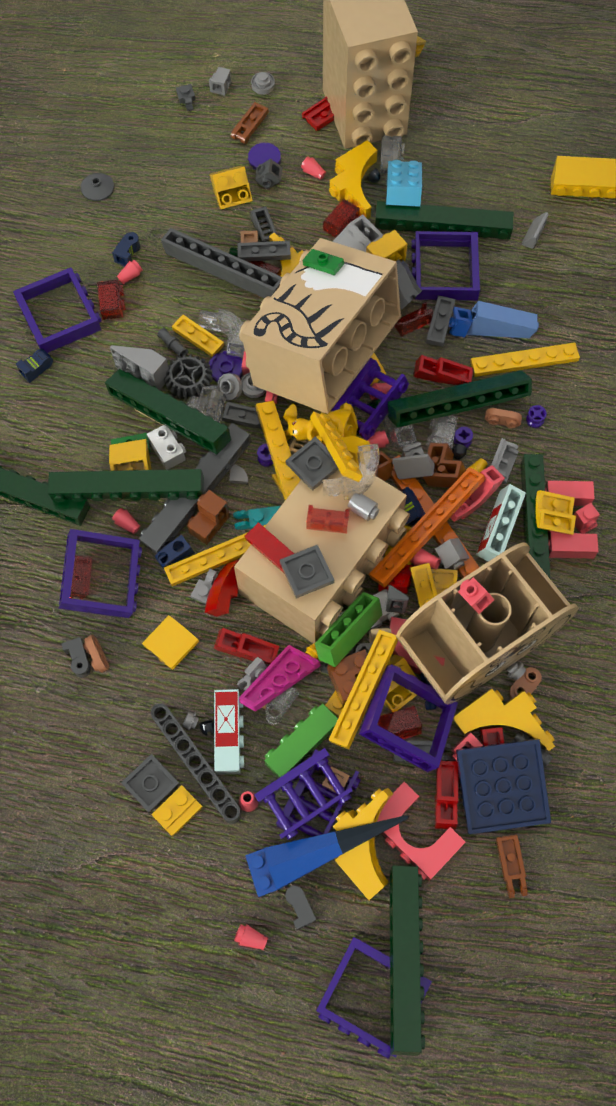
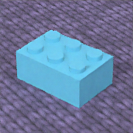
M388 161L386 205L420 206L422 162Z

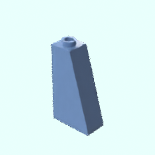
M478 301L471 309L473 322L466 335L529 339L537 332L539 322H537V314Z

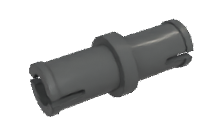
M161 328L158 331L157 336L179 358H182L183 353L185 355L188 354V349L179 342L176 336L169 333L166 328Z

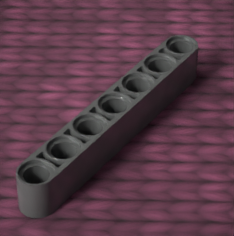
M162 703L154 705L151 709V716L223 819L229 824L237 823L241 818V810L168 707ZM165 711L166 715L164 718L158 719L156 718L157 713ZM170 727L178 728L177 732L173 735L167 733ZM182 743L189 744V748L186 751L179 750V746ZM200 759L201 764L198 767L193 768L190 766L192 760ZM206 775L213 777L212 782L209 784L202 783V779ZM217 792H224L225 797L223 800L216 801L214 799V795ZM230 808L237 810V814L233 818L226 816V812Z

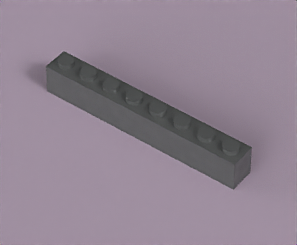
M170 228L161 239L167 255L262 298L271 297L280 287L281 276L175 229Z
M231 423L228 427L231 441L217 455L211 451L203 455L198 462V466L195 468L201 469L204 475L203 494H206L208 490L213 491L252 442L250 434L234 423ZM168 499L164 503V508L161 512L155 514L149 527L142 530L139 538L142 545L157 554L163 547L172 542L198 510V499Z

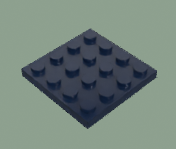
M540 739L456 750L468 834L551 823Z

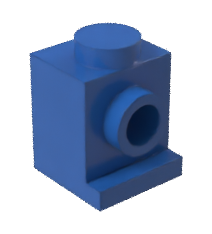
M454 307V315L449 320V327H451L449 332L453 336L465 337L473 322L471 310Z

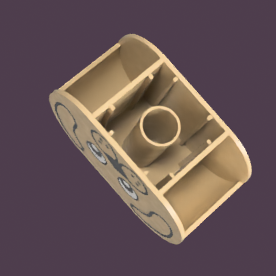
M519 543L510 547L429 600L413 613L398 630L396 635L398 641L446 705L467 696L536 649L559 631L577 613L579 607L576 604H570L529 554L530 547L527 543ZM473 577L495 599L480 614L458 593L462 582L467 579L471 580ZM434 656L445 658L444 666Z

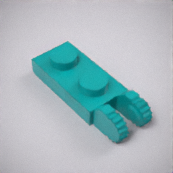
M281 506L236 511L233 513V518H249V522H237L234 524L235 529L251 530L258 522L264 526Z

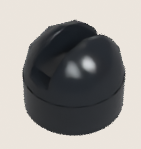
M374 168L366 178L372 183H377L381 178V174L377 168Z
M454 444L452 448L454 458L462 459L465 457L468 450L467 447L461 444Z
M214 720L199 723L200 731L203 735L207 736L209 731L211 735L214 734Z

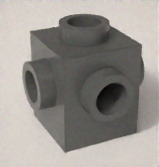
M269 159L256 168L255 181L269 189L281 181L283 167Z

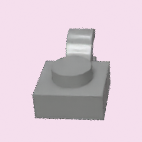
M209 569L205 581L198 580L190 595L192 599L206 605L210 589L218 576L216 574L217 571Z
M257 657L244 671L246 675L237 683L241 690L246 691L267 668L262 659Z

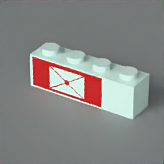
M511 484L499 492L476 556L489 562L505 551L526 492Z
M239 689L214 690V771L216 775L241 774V768H244V756H240V748H244V735H240V728H244V716L240 715V708H244V705L239 701Z

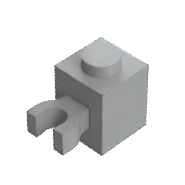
M459 538L449 539L435 548L439 556L437 558L441 560L438 568L444 566L445 569L454 568L456 570L464 566V561L469 559Z

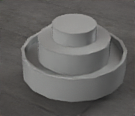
M260 72L252 77L251 87L258 94H269L275 88V79L267 72Z
M250 372L244 375L241 380L243 385L242 392L247 397L258 398L266 392V390L253 386Z
M233 373L223 374L218 380V393L225 400L237 399L241 395L243 388L239 376Z

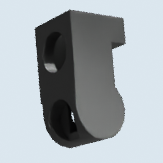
M81 637L61 643L66 655L70 654L71 669L74 674L80 678L88 676L91 666L83 646L84 641Z
M298 886L289 887L285 897L288 904L293 906L298 917L293 923L296 929L299 930L315 922L316 918L303 890Z

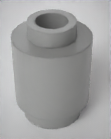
M355 493L348 503V507L351 508L352 512L367 521L375 519L379 513L378 503L363 494Z

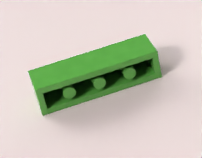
M362 592L315 642L320 661L336 667L380 619L383 614L378 597Z
M323 703L319 707L316 705L308 713L310 716L305 721L300 720L294 727L295 731L291 735L286 734L279 742L281 745L276 749L272 748L265 755V765L278 778L301 764L332 733L338 718Z

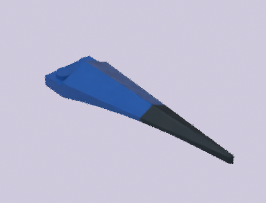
M400 816L274 845L245 855L258 897L286 887L340 855L407 820L409 816Z

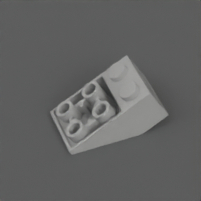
M361 215L350 222L332 242L366 252L367 246L371 242L382 238L383 234L364 215Z
M110 346L112 358L117 369L130 372L134 377L144 380L147 384L155 386L159 390L165 385L166 371L169 370L165 357L152 349Z

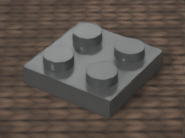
M316 436L286 460V465L312 491L339 469L327 447Z
M318 544L279 560L296 599L331 585L335 581Z
M152 754L121 782L149 814L180 785Z

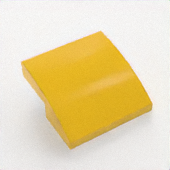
M542 490L537 491V528L573 535L576 516L572 515L575 498Z
M168 615L142 644L157 656L161 662L173 670L198 644L199 640Z

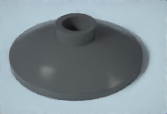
M104 173L90 174L81 183L82 194L92 201L104 200L114 191L112 178Z

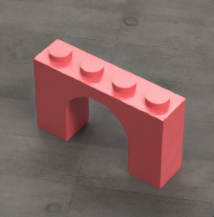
M547 481L545 486L546 492L574 497V506H586L595 499L593 481ZM548 530L549 558L594 559L599 552L597 534L574 533L569 535Z
M403 782L393 792V796L383 807L377 822L403 816L418 800L419 796ZM399 824L381 833L386 838L384 840L386 844L392 849L396 848L401 853L399 855L406 864L409 865L411 863L414 867H418V874L422 875V880L427 879L428 881L466 843L451 827L433 845L427 848H415L406 843L400 834Z

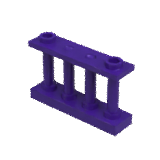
M372 358L368 360L331 410H338L342 404L348 403L352 407H357L370 414L365 423L357 420L358 429H360L359 433L367 441L374 435L377 427L388 414V401L399 399L406 392L409 385L404 374H401L396 380L380 372L381 369L377 361ZM377 378L392 386L387 394L370 386L374 379ZM365 392L382 400L376 409L359 401Z
M325 748L254 794L258 802L262 803L264 801L265 804L268 803L285 831L279 835L281 839L287 837L290 840L299 833L297 830L339 801L343 804L352 798L350 795L353 793L351 787L344 790L328 765V758L331 756ZM316 766L318 769L321 768L338 794L337 797L329 802L326 801L310 776V770ZM298 778L305 782L320 806L319 809L309 814L292 787V782ZM281 789L287 793L302 817V820L293 826L275 800V793Z
M316 766L313 769H311L310 776L312 777L314 772L316 770L320 771L321 768L318 769V767ZM355 771L353 777L350 776L347 782V789L351 787V789L356 791L361 781L358 778L360 772ZM299 779L294 790L306 809L313 813L320 807L305 800V797L302 795L305 789L309 788L303 780ZM314 781L322 795L330 799L338 796V794ZM289 798L283 812L293 826L300 820L296 819L295 815H293L295 806ZM339 801L334 814L324 811L318 815L329 822L324 833L307 824L303 825L299 830L311 837L330 833L336 817L340 814L345 803L341 804ZM277 820V822H276L277 827L283 829L282 825H281L280 822Z

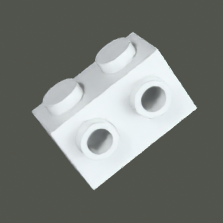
M163 425L147 433L150 445L166 470L186 460L184 455L186 450L182 443L178 444L176 440L177 435L174 430Z

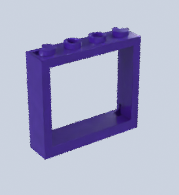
M416 231L415 239L411 240V249H414L411 263H415V267H412V275L422 292L415 297V300H437L439 295L456 300L478 301L480 293L478 232ZM420 246L469 247L470 287H421Z
M71 267L13 291L39 348L44 349L47 353L101 330L99 322L102 320L98 312L94 313L93 309H95V306L91 299H87V290L85 286L81 287L80 283L82 281L78 273H74ZM72 282L91 319L43 338L27 306L26 300Z
M70 529L67 535L58 609L129 618L136 611L137 602L134 601V594L138 592L136 576H139L140 565L137 564L138 558L141 557L142 547H139L140 540ZM77 541L131 549L126 606L70 598Z
M391 664L386 667L367 709L359 735L422 770L429 772L439 768L458 703L454 702L446 705L431 685L424 684L417 677L409 675L402 671L400 667ZM392 681L443 709L429 754L377 725Z
M353 937L316 1010L320 1013L318 1018L330 1024L331 1020L339 1024L338 1030L347 1035L353 1032L359 1036L357 1041L367 1047L370 1044L375 1045L379 1048L377 1053L389 1059L391 1056L389 1045L325 1008L355 949L390 969L389 956ZM423 976L420 977V986L424 987L425 997L432 981Z

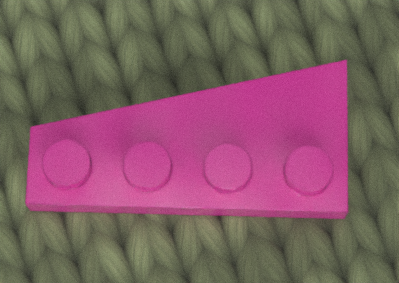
M288 645L239 697L240 703L256 712L321 666L320 661Z

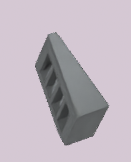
M266 206L250 211L251 221L256 231H258L261 242L269 241V236L264 237L266 233L271 232L278 235ZM266 227H269V228H270V229H267V230L262 231L263 228H266Z

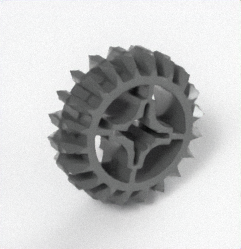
M183 353L182 358L176 356V361H170V365H168L169 370L166 371L164 382L167 390L171 391L173 396L177 395L178 399L183 396L185 400L191 397L194 400V396L197 395L200 398L201 393L206 394L207 389L211 387L210 383H212L213 378L210 365L206 363L204 358L200 359L198 355L193 357L191 353L189 357H186Z

